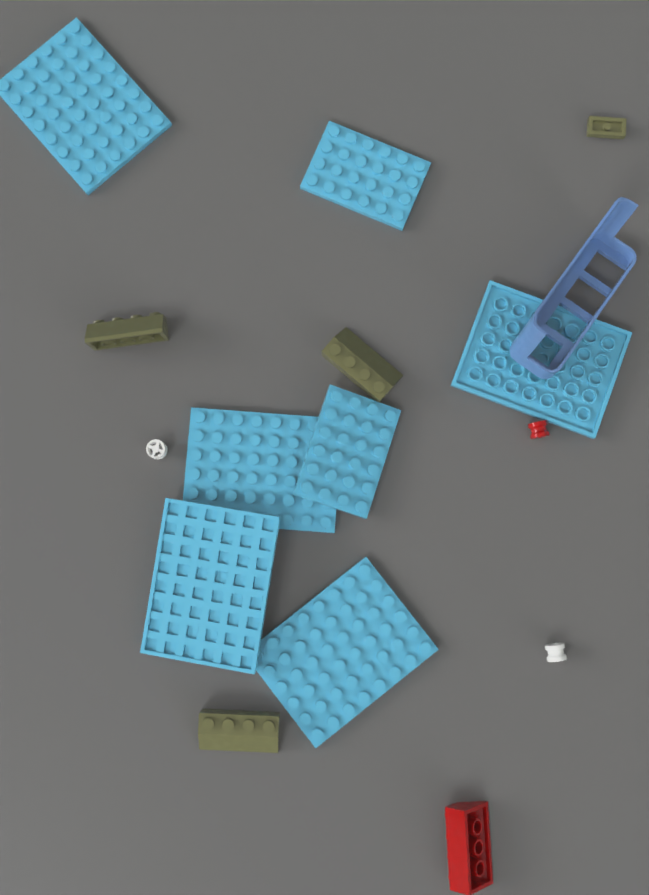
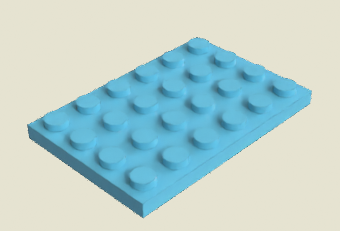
M329 121L302 180L300 189L402 231L431 162Z
M330 384L293 494L367 519L401 410Z

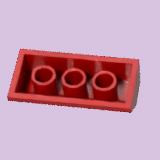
M488 801L456 802L446 806L445 819L450 890L465 895H472L493 884Z

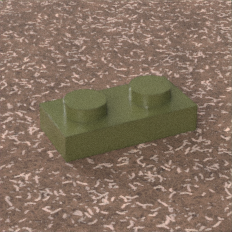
M589 116L587 119V137L624 139L626 136V118Z

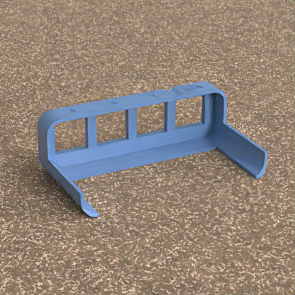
M620 197L614 202L511 344V357L541 379L552 378L563 367L637 260L635 251L614 236L639 206L635 202L624 197ZM596 252L624 270V273L612 289L584 271ZM578 278L606 297L593 316L565 297ZM558 305H561L587 323L574 343L545 324ZM545 336L561 346V349L548 366L530 355Z

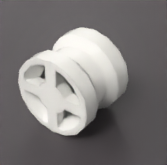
M154 439L147 444L146 451L150 457L159 460L167 455L168 448L164 442Z
M546 644L545 650L548 651L547 661L559 662L567 660L563 650L565 644Z

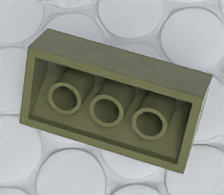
M159 312L150 313L149 316L145 317L133 315L130 319L118 317L108 322L96 320L93 321V324H87L85 343L94 351L169 340L166 317Z
M347 327L334 336L322 350V356L377 402H381L403 377L397 369Z
M202 709L199 712L198 724L199 749L278 753L280 712Z

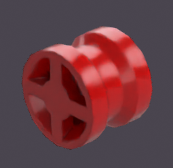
M547 420L528 424V428L531 429V439L550 435L546 429Z

